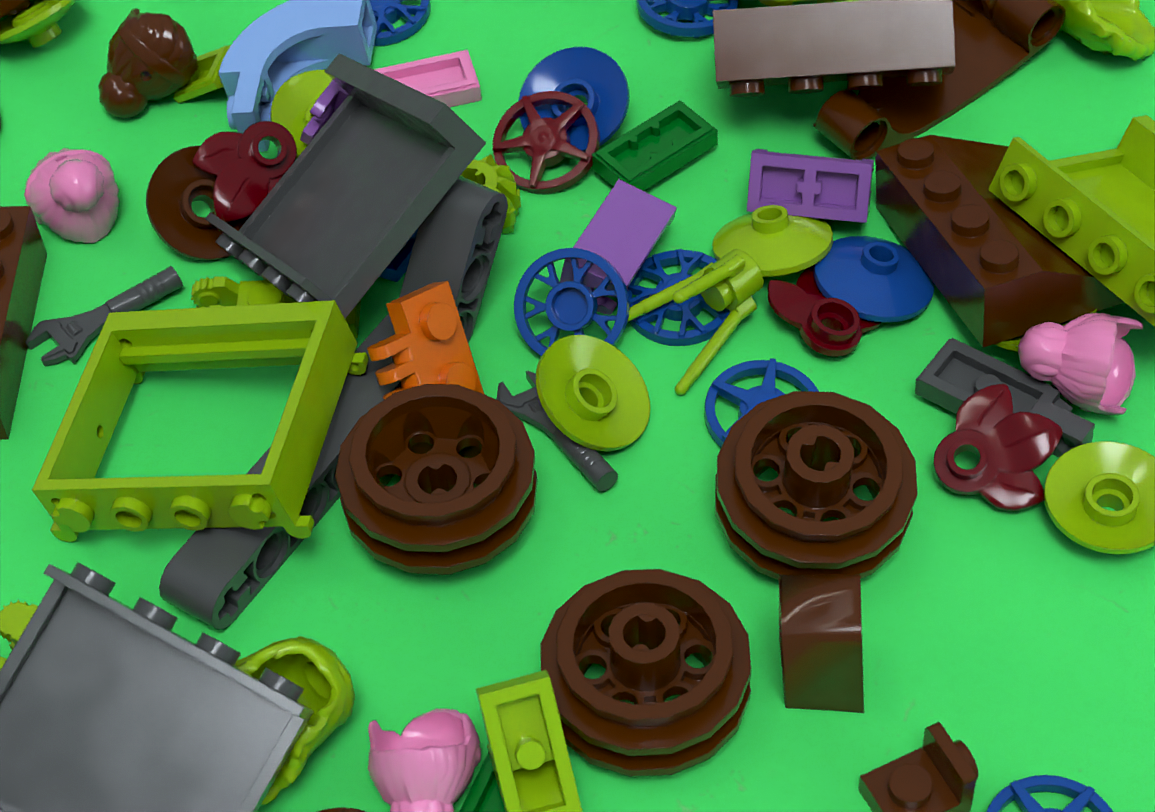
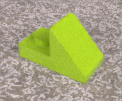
M544 670L476 688L489 742L487 747L505 811L583 812L551 679L547 671Z

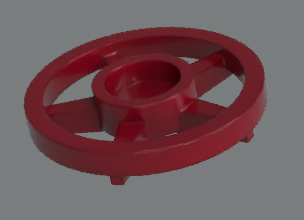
M544 91L521 97V100L505 112L496 127L493 137V155L497 166L507 165L504 153L526 152L528 158L532 161L530 180L518 176L510 169L517 188L535 194H549L574 185L590 170L593 165L591 154L598 151L600 146L599 128L592 112L581 100L564 92ZM545 104H560L570 107L556 119L541 118L535 107ZM526 112L530 124L525 129L523 135L505 141L513 123ZM580 115L586 120L589 129V141L585 152L571 144L567 133L569 127ZM565 157L580 161L563 176L548 181H541L545 167L554 166Z

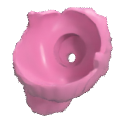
M63 148L59 152H49L43 159L38 161L26 181L24 196L27 206H31L35 220L38 224L48 226L63 239L84 243L98 242L107 236L118 216L119 188L114 179V172L111 169L110 163L102 155L91 150Z
M1088 313L1071 320L1064 326L1053 322H1044L1032 326L1025 332L1019 342L1018 354L1021 367L1031 377L1039 381H1051L1064 398L1083 411L1104 415H1122L1126 412L1127 408L1120 406L1130 395L1136 377L1133 351L1122 337L1126 336L1131 329H1143V324L1132 318L1111 316L1106 313Z
M434 709L413 718L405 726L401 736L391 730H382L376 720L370 721L368 733L371 749L368 758V771L382 799L391 806L390 812H454L453 804L460 798L472 781L474 768L481 760L479 737L469 716L454 709Z

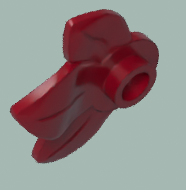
M260 121L249 126L243 133L219 132L210 136L199 147L192 163L203 172L217 176L212 195L214 212L224 222H231L243 219L256 210L294 163L297 148L293 136L284 126L272 121ZM262 140L272 141L278 149L277 157L274 159L264 158L258 150L259 142Z
M814 265L801 273L796 285L780 280L769 281L768 300L774 312L781 319L797 327L804 342L818 353L827 356L847 355L856 349L862 333L876 329L882 323L861 319L856 309L846 301L837 298H825L815 283Z
M996 384L982 388L968 397L959 407L955 432L947 435L937 446L934 454L936 476L948 490L961 495L979 493L997 509L1019 511L1033 507L1044 501L1043 487L1033 470L1042 465L1053 454L1062 437V428L1051 419L1040 414L1030 412L1013 413L1012 396L1007 385ZM970 451L978 456L980 462L976 467L966 470L958 467L954 459L959 453Z

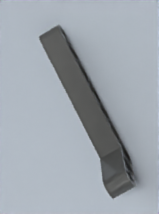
M460 176L419 226L399 298L428 284L448 281L468 343L474 330L508 209L506 196ZM389 313L355 350V353L366 352L369 357L367 350L369 346L395 334ZM392 356L379 361H371L369 357L365 373L361 375L347 373L299 516L311 515L315 521L314 527L341 496L335 478L340 445L360 417L382 402L385 394L401 387L400 380L380 386L375 375L377 370L394 363ZM270 448L247 474L262 473ZM244 527L204 528L195 531L167 564L159 585L160 596L164 601L213 628L224 629L239 617L304 539L291 536L284 527H263V529L258 530Z

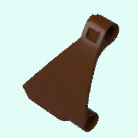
M952 0L956 66L952 74L942 75L941 84L907 86L906 77L883 78V87L859 90L858 95L852 90H841L824 103L818 113L816 124L814 123L813 126L852 160L870 159L875 156V151L900 144L907 139H912L946 120L1018 69L1057 35L1065 19L1064 7L1055 0Z

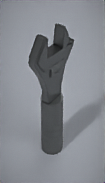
M170 266L91 311L71 317L39 322L25 343L32 350L51 338L57 347L41 357L43 365H54L67 359L75 363L84 352L88 343L101 332L109 313L140 311L160 298L167 296V294L183 287V283L175 269Z
M526 371V378L532 388L515 396H512L503 382L498 384L497 400L515 416L531 423L549 435L597 490L606 491L616 483L618 479L617 472L598 451L574 442L563 434L550 420L538 397L535 373Z

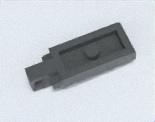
M954 338L949 339L916 379L915 394L957 414L963 402L980 389L996 384L1007 385L1012 396L1013 413L1030 412L1040 414L1051 419L1062 428V437L1052 454L1057 457L1062 456L1072 448L1092 442L1095 424L1071 412L1073 407L1060 398L1061 393L1056 387L1031 377V375Z

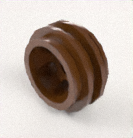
M423 384L395 392L371 408L359 418L340 445L335 475L341 495L342 509L351 536L374 559L408 573L445 575L487 563L516 542L535 511L538 482L537 473L534 468L535 451L523 422L499 400L463 386L452 384ZM395 475L401 477L397 484L386 486Z
M794 391L757 404L732 425L717 456L715 516L730 547L754 569L779 580L780 575L860 574V579L872 575L899 550L912 519L913 506L917 498L916 461L899 429L870 405L835 392ZM770 467L778 474V477L772 481L758 479ZM866 485L873 499L869 501L859 499L855 496L853 490L858 486ZM780 508H787L791 510L795 514V516L786 513ZM830 517H834V518H838V519H839V520H832V521H826V522L823 521L824 519L830 518Z
M662 569L624 570L584 585L556 610L541 642V671L546 670L550 676L566 744L590 764L627 776L672 775L710 759L737 733L751 698L749 636L731 604L701 581ZM693 654L705 667L693 668L685 660ZM593 663L602 665L606 669L605 673L599 678L588 679L584 677ZM672 695H681L672 700L665 701L668 697ZM620 700H629V701L633 702L634 704L627 703V702H623V701H620Z

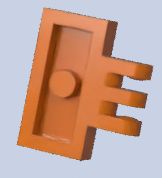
M448 281L428 284L386 303L395 334L367 348L371 361L384 360L392 356L394 362L375 372L378 384L380 386L388 385L399 380L401 383V387L383 396L384 400L395 392L423 384L460 385L484 394Z

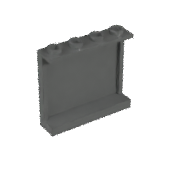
M339 53L324 72L349 94L239 231L211 212L205 219L222 233L215 241L220 247L239 262L248 266L264 280H268L289 298H293L296 302L335 300L346 319L484 147L486 142L445 103Z
M79 562L76 563L71 574L49 564L44 574L53 578L54 581L0 670V812H257L314 712L312 709L297 702L304 689L268 668H265L259 680L234 666L241 653L202 632L196 644L171 631L178 618L139 597L133 609L114 599L109 594L116 583Z

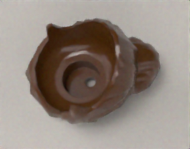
M137 8L131 10L109 42L107 73L102 76L98 85L99 101L108 113L123 119L132 118L145 109L148 100L168 97L184 86H187L198 69V60L184 27L166 14L140 13V10Z

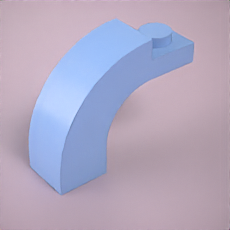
M289 0L269 10L242 31L226 52L218 72L228 97L227 119L230 128L237 130L238 133H243L254 123L271 121V106L278 89L288 79L297 74L311 70L327 69L339 53L365 66L370 65L377 31V23L370 0ZM270 140L259 142V152L268 151Z

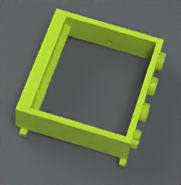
M336 301L109 313L32 488L33 493L54 521L50 530L52 534L62 541L74 542L80 532L87 530L126 529L138 532L145 529L173 528L198 531L204 528L244 527L258 530L263 529V527H284L286 532L293 537L300 539L310 537L315 521L311 515L299 516L347 373L361 375L365 373L369 362L366 352L355 353L358 343ZM300 365L261 474L95 478L132 386L142 382L145 372Z

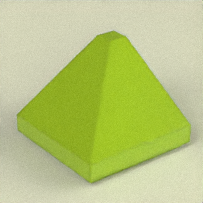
M231 45L197 57L198 69L191 78V81L187 86L174 93L173 98L177 103L224 87L218 72L224 56Z

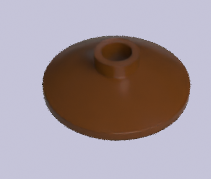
M201 145L180 149L166 157L158 165L150 178L146 192V209L150 223L160 239L171 249L183 256L203 261L228 258L232 255L215 242L222 233L205 219L206 217L197 216L191 206L194 201H204L209 205L211 213L215 215L212 195L217 176L207 174L193 165V158ZM251 215L226 223L239 231Z

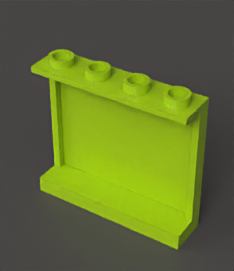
M1147 115L1133 117L1116 149L1050 161L1020 137H1014L988 190L1155 327V121Z

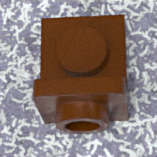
M937 722L925 728L923 746L861 775L859 792L872 812H970L976 780L979 776L978 768L968 747L960 740L953 742L942 724Z

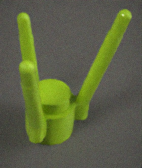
M733 249L715 263L708 264L696 274L630 307L628 321L672 300L680 304L701 294L704 301L714 310L722 311L725 308L730 310V314L675 386V392L678 395H684L739 323L757 309L756 303L751 296L763 288V274L750 255L740 249Z

